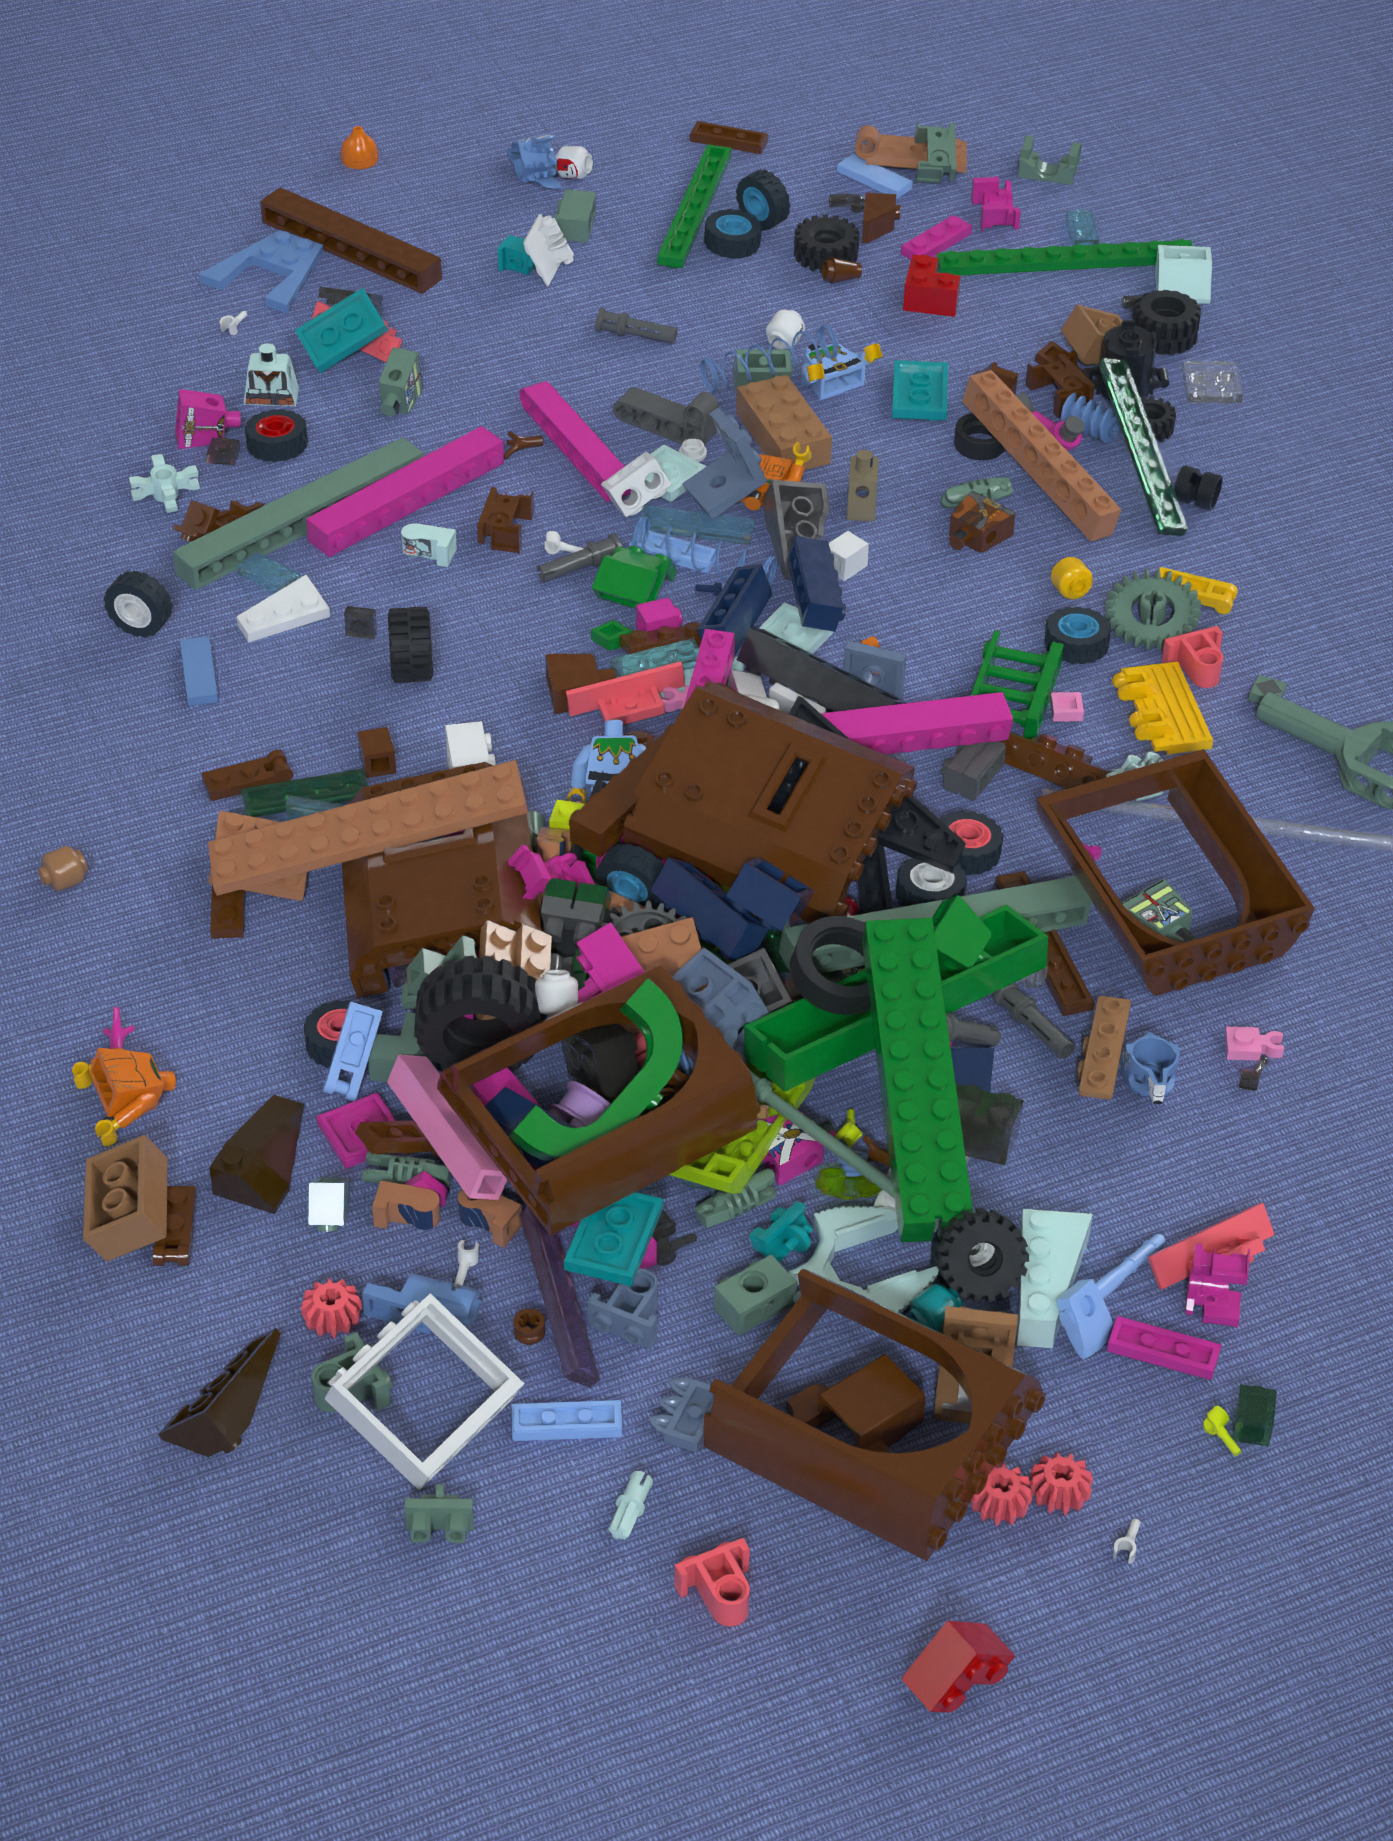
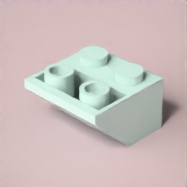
M1158 245L1155 266L1156 290L1178 291L1195 299L1197 304H1210L1212 277L1211 247Z

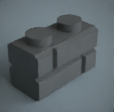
M998 741L959 745L953 759L948 758L942 767L941 774L944 775L943 787L945 790L955 794L960 793L962 797L971 801L976 800L1004 766L1005 744Z

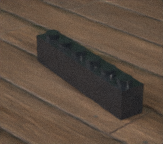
M750 627L736 659L746 665L745 670L757 676L764 674L770 677L769 683L773 685L779 683L784 687L787 686L793 689L794 692L803 697L818 702L817 704L826 708L828 713L907 703L765 629Z

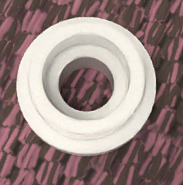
M698 439L685 440L679 449L680 453L697 462L703 461L707 456V449L704 443Z

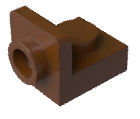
M191 500L182 526L174 524L173 530L182 533L181 539L192 542L213 531L220 510Z

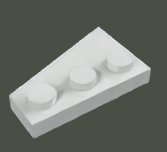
M304 575L238 615L237 626L247 641L252 642L330 617V611L308 576Z

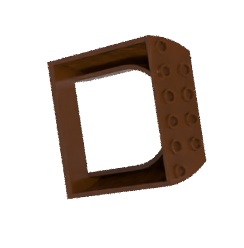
M1204 749L1037 797V813L1045 830L1086 890L1094 906L1145 985L1155 996L1174 990L1179 991L1199 982H1208L1216 977L1231 972L1237 973L1244 968L1257 964H1266L1273 959L1282 957L1310 925L1309 921L1314 912V906ZM1169 790L1167 800L1231 893L1238 913V926L1186 943L1172 940L1149 929L1132 916L1120 902L1067 819Z
M662 965L655 966L453 1064L442 1072L437 1084V1090L550 1235L571 1226L679 1170L681 1167L756 1130L757 1114L761 1111L759 1102L756 1099L750 1070L744 1064L742 1056L736 1050H732L724 1040L721 1031L711 1025L704 1016L701 1007L690 1000L685 994L681 983L677 980L674 981ZM647 978L650 979L665 993L677 1012L682 1030V1049L695 1063L691 1076L683 1088L662 1106L540 1167L535 1172L469 1086L581 1031L609 1024H635L620 1011V1008Z
M801 1269L797 1274L801 1297L731 1386L718 1379H715L711 1384L709 1392L714 1394L712 1411L704 1415V1447L907 1552L928 1561L935 1550L939 1551L944 1546L948 1537V1531L955 1522L959 1523L964 1518L968 1509V1503L975 1494L979 1495L984 1490L988 1475L993 1468L1001 1466L1006 1458L1007 1449L1013 1440L1021 1438L1026 1429L1028 1419L1033 1413H1038L1041 1410L1046 1394L1043 1392L1038 1380L819 1274ZM830 1309L925 1355L945 1368L961 1385L972 1407V1418L969 1430L945 1444L917 1452L882 1453L864 1450L844 1443L758 1400V1398L826 1310Z

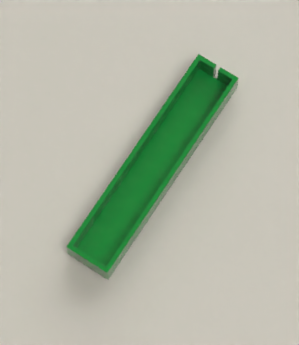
M1007 904L980 916V920L991 931V938L983 950L991 955L992 958L958 974H952L939 966L945 1012H954L1046 968L1048 936ZM866 969L835 984L843 986L862 985L867 982ZM803 998L744 1025V1057L761 1072L766 1071V1076L784 1092L876 1049L871 1009L859 1014L840 1015L819 1009Z
M933 918L865 921L862 945L870 994L869 1001L900 1243L931 1241L936 1223L935 1219H941L937 1234L939 1241L942 1240L940 1232L943 1227L948 1229L951 1226L949 1220L953 1217L957 1220L963 1217L961 1212L966 1210L973 1213Z

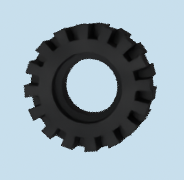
M1143 396L1140 397V401L1136 398L1133 400V403L1130 402L1125 419V431H1127V434L1129 436L1133 435V439L1136 441L1141 438L1142 443L1151 440V444H1156V440L1161 443L1164 442L1165 438L1167 440L1171 438V435L1174 433L1176 412L1175 407L1171 406L1169 401L1163 403V398L1159 397L1158 400H1154L1155 396H1150L1149 399Z

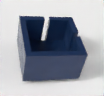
M758 857L744 864L726 897L733 900L732 905L737 910L745 914L752 912L760 917V923L772 931H777L778 929L783 931L797 923L815 890L791 875L784 885L781 884L780 880L785 872L762 857Z

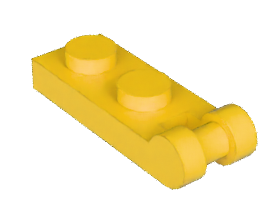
M1160 567L1162 579L1171 571L1172 582L1180 575L1182 576L1181 587L1190 582L1191 591H1197V599L1201 601V605L1213 607L1220 614H1228L1231 611L1233 601L1238 594V589L1234 584Z

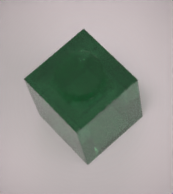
M1240 1384L1235 1410L1234 1441L1269 1447L1274 1426L1277 1390Z

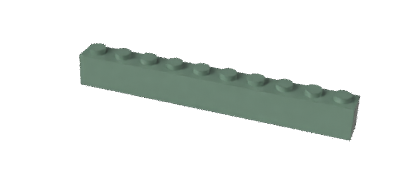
M402 437L174 550L175 574L196 591L307 535L306 519L424 457V453Z
M1076 876L961 896L978 917L1007 904L1042 932L1086 925L1092 905L1091 898ZM944 900L849 917L864 923L870 920L932 918ZM809 924L789 927L782 931L779 953L789 971L790 960L798 938ZM824 945L812 953L813 964L816 970L820 971L819 973L865 965L864 957L860 953L842 945Z

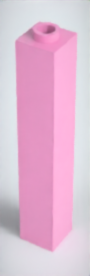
M398 1054L387 1081L391 1089L466 1195L473 1199L499 1200L507 1179L437 1090L440 1077L439 1072L427 1057Z

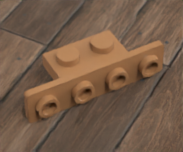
M1106 996L1098 997L1090 1037L1085 1036L1083 1056H1086L1085 1060H1080L1078 1067V1080H1081L1079 1086L1080 1096L1108 1100L1113 1098L1131 1000Z

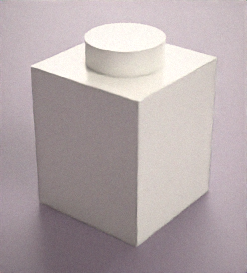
M849 531L829 543L830 551L834 554L833 564L835 570L838 571L839 579L846 581L867 567L869 543Z

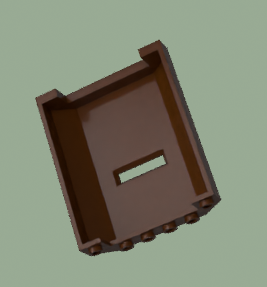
M708 681L704 687H695L640 779L634 793V797L638 798L632 814H627L623 825L624 842L632 844V846H639L666 861L669 857L690 862L704 875H708L712 881L728 888L732 887L746 862L762 857L785 872L780 880L781 884L784 885L791 875L815 890L800 919L812 923L829 916L846 917L849 905L846 904V891L852 880L855 882L859 880L864 868L862 862L866 855L871 857L878 843L876 837L880 830L884 832L887 829L892 817L890 811L893 806L900 808L905 798L910 799L917 786V781L914 780L915 767ZM799 758L808 762L780 814L767 810L795 759Z
M481 762L362 787L349 804L494 765ZM521 778L528 810L526 814L477 827L466 828L463 830V834L397 848H384L383 852L342 862L349 976L357 998L389 992L388 980L384 969L410 964L422 948L446 956L463 935L474 939L475 950L480 949L481 927L487 920L516 932L522 924L543 932L544 923L541 916L542 902L540 892L534 899L523 898L527 893L525 889L526 884L520 871H516V868L508 863V860L521 845H527L529 851L535 853L529 800L523 778Z

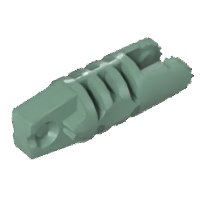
M1009 477L985 478L961 483L959 486L948 488L941 496L940 504L947 509L957 508L971 491L995 502L1012 495L1011 481Z
M370 1151L367 1152L366 1162L388 1168V1171L364 1169L361 1180L364 1182L380 1184V1181L405 1184L409 1179L425 1171L446 1188L450 1186L451 1172L446 1166L437 1165L433 1160L408 1156L399 1157L398 1155L385 1153L377 1155L372 1154Z
M765 1169L753 1174L741 1193L731 1194L724 1191L715 1193L714 1196L695 1207L697 1220L703 1226L709 1228L726 1221H731L735 1217H739L743 1213H747L751 1209H755L777 1197L775 1187L771 1185L775 1181L773 1170Z

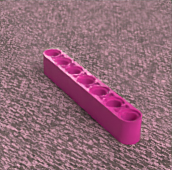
M543 381L520 389L519 398L524 410L602 498L610 502L611 499L601 484L625 466L549 382ZM631 489L624 491L622 497L630 495Z

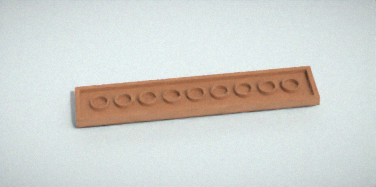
M509 761L208 842L215 893L217 896L383 852L384 848L402 847L462 831L466 828L477 827L526 814L528 810L517 761Z

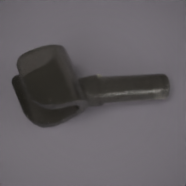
M1262 1057L1253 1070L1242 1068L1239 1088L1252 1091L1257 1090L1260 1075L1269 1062L1268 1058Z
M693 1233L671 1242L667 1238L658 1239L657 1264L660 1266L671 1264L676 1258L674 1251L696 1242V1235Z

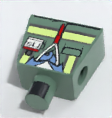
M392 348L379 380L382 402L380 410L386 416H394L396 412L402 414L410 413L421 395L424 387L418 352Z
M1165 879L1158 881L1122 902L1123 906L1132 916L1158 934L1182 943L1195 940V936L1189 932L1192 910Z

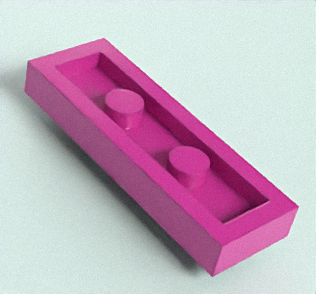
M952 215L901 245V255L910 260L912 255L934 257L937 253L946 250L971 235L972 225Z
M1120 1316L1116 1318L1107 1351L1208 1380L1213 1378L1221 1350V1344Z

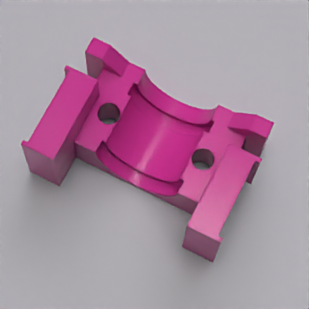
M998 176L973 177L971 201L972 204H983L980 221L982 232L983 228H992L993 225L1007 226L1011 224L1014 229H1019L1021 211L1017 207H1013L1010 180L1005 181L1004 189H999L1000 181Z
M521 845L508 860L510 866H514L516 871H520L526 884L525 889L527 893L523 896L526 899H534L539 892L545 893L546 884L551 878L574 881L577 883V887L579 882L595 885L585 865L586 862L577 861L574 853L554 856L552 859L543 862L540 854L529 851L527 845Z
M1196 1243L1186 1296V1315L1193 1314L1194 1305H1202L1203 1324L1212 1323L1238 1328L1241 1292L1229 1291V1283L1247 1285L1250 1249H1248L1247 1255L1237 1253L1223 1255L1215 1254V1250H1213V1253L1205 1252L1203 1244Z

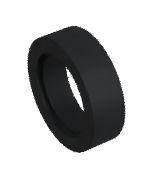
M829 916L810 923L800 934L790 960V975L798 992L817 1008L840 1015L859 1014L870 1009V994L867 982L859 986L835 984L824 978L816 970L812 961V953L817 948L829 944L849 947L864 957L862 945L864 922L845 916Z

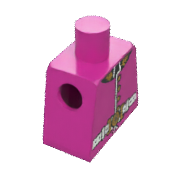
M179 389L175 422V436L178 449L220 444L224 439L225 428L240 427V411H226L221 395Z

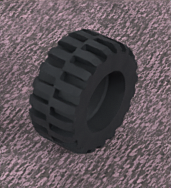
M474 955L465 956L460 961H457L456 958L447 961L444 967L439 965L430 972V975L424 978L417 992L414 1031L420 1050L425 1053V1056L432 1063L438 1062L440 1068L446 1070L453 1064L542 1022L543 1014L539 1011L535 993V980L531 975L528 976V973L520 966L513 967L512 963L505 959H501V961L493 960V956L483 955V958H474ZM470 1014H484L496 1018L489 1020H474L463 1016ZM534 1054L507 1068L511 1072L519 1069L521 1063L526 1064Z

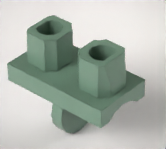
M445 1484L436 1485V1495L422 1494L421 1498H405L406 1529H409L412 1542L426 1543L431 1540V1530H445L447 1541L450 1543H464L468 1531L474 1529L473 1499H459V1495H445Z

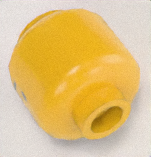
M1066 557L1057 562L1053 567L1051 581L1063 597L1078 599L1087 594L1091 589L1093 576L1080 559Z

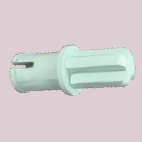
M634 1471L630 1476L624 1494L617 1498V1510L608 1528L614 1539L626 1540L629 1538L637 1517L644 1513L645 1506L643 1503L653 1485V1479L650 1475H647L644 1483L640 1484L645 1472Z

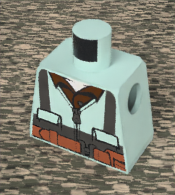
M262 344L259 347V353L250 355L244 405L296 406L299 386L290 356L287 354H276V348L273 344Z

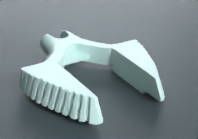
M841 1206L840 1208L834 1207L832 1210L826 1209V1211L814 1213V1230L818 1237V1245L807 1263L788 1271V1273L797 1281V1286H799L797 1274L801 1269L809 1270L902 1314L904 1310L911 1306L912 1299L931 1285L939 1270L937 1266L920 1272L913 1270L868 1285L866 1290L840 1281L831 1266L834 1252L894 1233L898 1229L896 1211H892V1208H867V1206H862V1208L859 1206L854 1208L848 1206L845 1208V1206ZM798 1291L793 1297V1301L795 1303L801 1297L800 1291Z

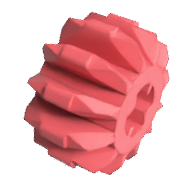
M329 1277L326 1284L322 1285L314 1282L313 1290H305L304 1301L301 1306V1314L304 1317L308 1330H316L319 1337L330 1333L334 1339L337 1332L341 1331L349 1334L351 1326L358 1325L362 1310V1301L358 1296L355 1286H347L344 1279L333 1283Z
M1058 1451L1054 1453L1053 1458L1043 1455L1039 1460V1464H1034L1030 1475V1489L1033 1495L1036 1496L1037 1506L1048 1505L1049 1514L1055 1509H1060L1064 1516H1066L1070 1508L1079 1512L1081 1507H1083V1502H1088V1499H1090L1093 1477L1091 1472L1086 1470L1085 1460L1075 1462L1072 1453L1065 1458L1061 1457Z
M1005 1462L1002 1463L1000 1468L994 1467L988 1475L984 1490L979 1495L975 1494L971 1499L972 1511L980 1512L982 1522L991 1518L994 1519L996 1527L1000 1524L1001 1520H1005L1012 1526L1016 1521V1517L1024 1518L1029 1504L1032 1502L1033 1493L1030 1489L1029 1477L1021 1476L1019 1467L1012 1470L1007 1469Z

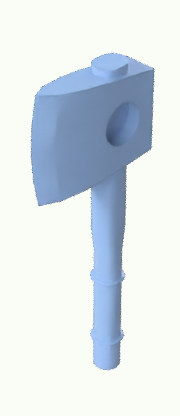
M1155 1234L1149 1240L1144 1241L1139 1249L1129 1257L1124 1258L1118 1267L1109 1271L1096 1283H1094L1093 1279L1079 1280L1056 1299L1060 1312L1059 1319L1065 1327L1076 1353L1082 1360L1099 1351L1110 1339L1114 1325L1104 1299L1119 1287L1131 1273H1135L1137 1268L1148 1260V1256L1158 1252L1165 1245L1166 1240L1163 1235Z

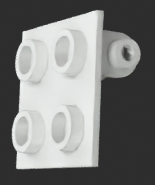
M539 214L523 244L526 253L531 257L536 266L538 275L542 277L546 286H549L561 262H564L565 265L573 262L574 253L568 243L566 244V238H562L563 233L555 218H551L550 215L542 217Z

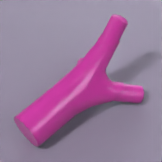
M119 1007L113 1008L112 1030L103 1029V1034L110 1039L109 1049L115 1047L123 1048L124 1039L135 1030L133 1025L126 1028L121 1027Z

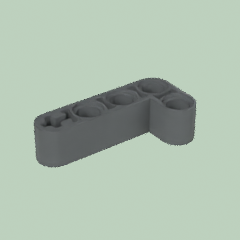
M632 387L613 404V412L622 422L682 444L687 439H698L705 445L718 432L709 413L717 409L719 405L717 399L709 392H701L692 402L684 406L642 389Z

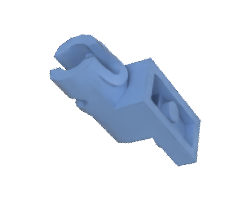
M411 1274L401 1292L388 1286L367 1283L362 1292L364 1315L389 1323L393 1321L397 1325L404 1318L401 1313L410 1303H413L415 1300L420 1303L431 1293L463 1325L471 1326L480 1309L481 1300H478L480 1290L462 1285L454 1291L453 1282H443L418 1274ZM423 1322L414 1329L427 1334L431 1333V1330Z

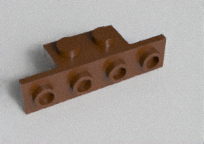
M1010 732L1008 740L999 741L1006 746L1005 764L1065 788H1072L1106 778V774L1111 773L1108 770L1092 765L1093 757L1084 754L1085 750L1075 745L1063 746L1057 743V738L1050 735L1040 734V736L1026 739Z

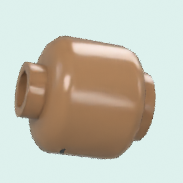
M63 846L45 853L41 858L42 867L37 869L42 884L44 886L49 884L57 892L82 883L84 873L88 872L87 864L79 849L74 850L70 846Z

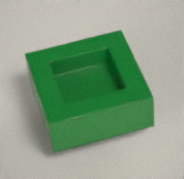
M615 620L590 630L591 640L609 651L620 648V635L632 632L631 629Z

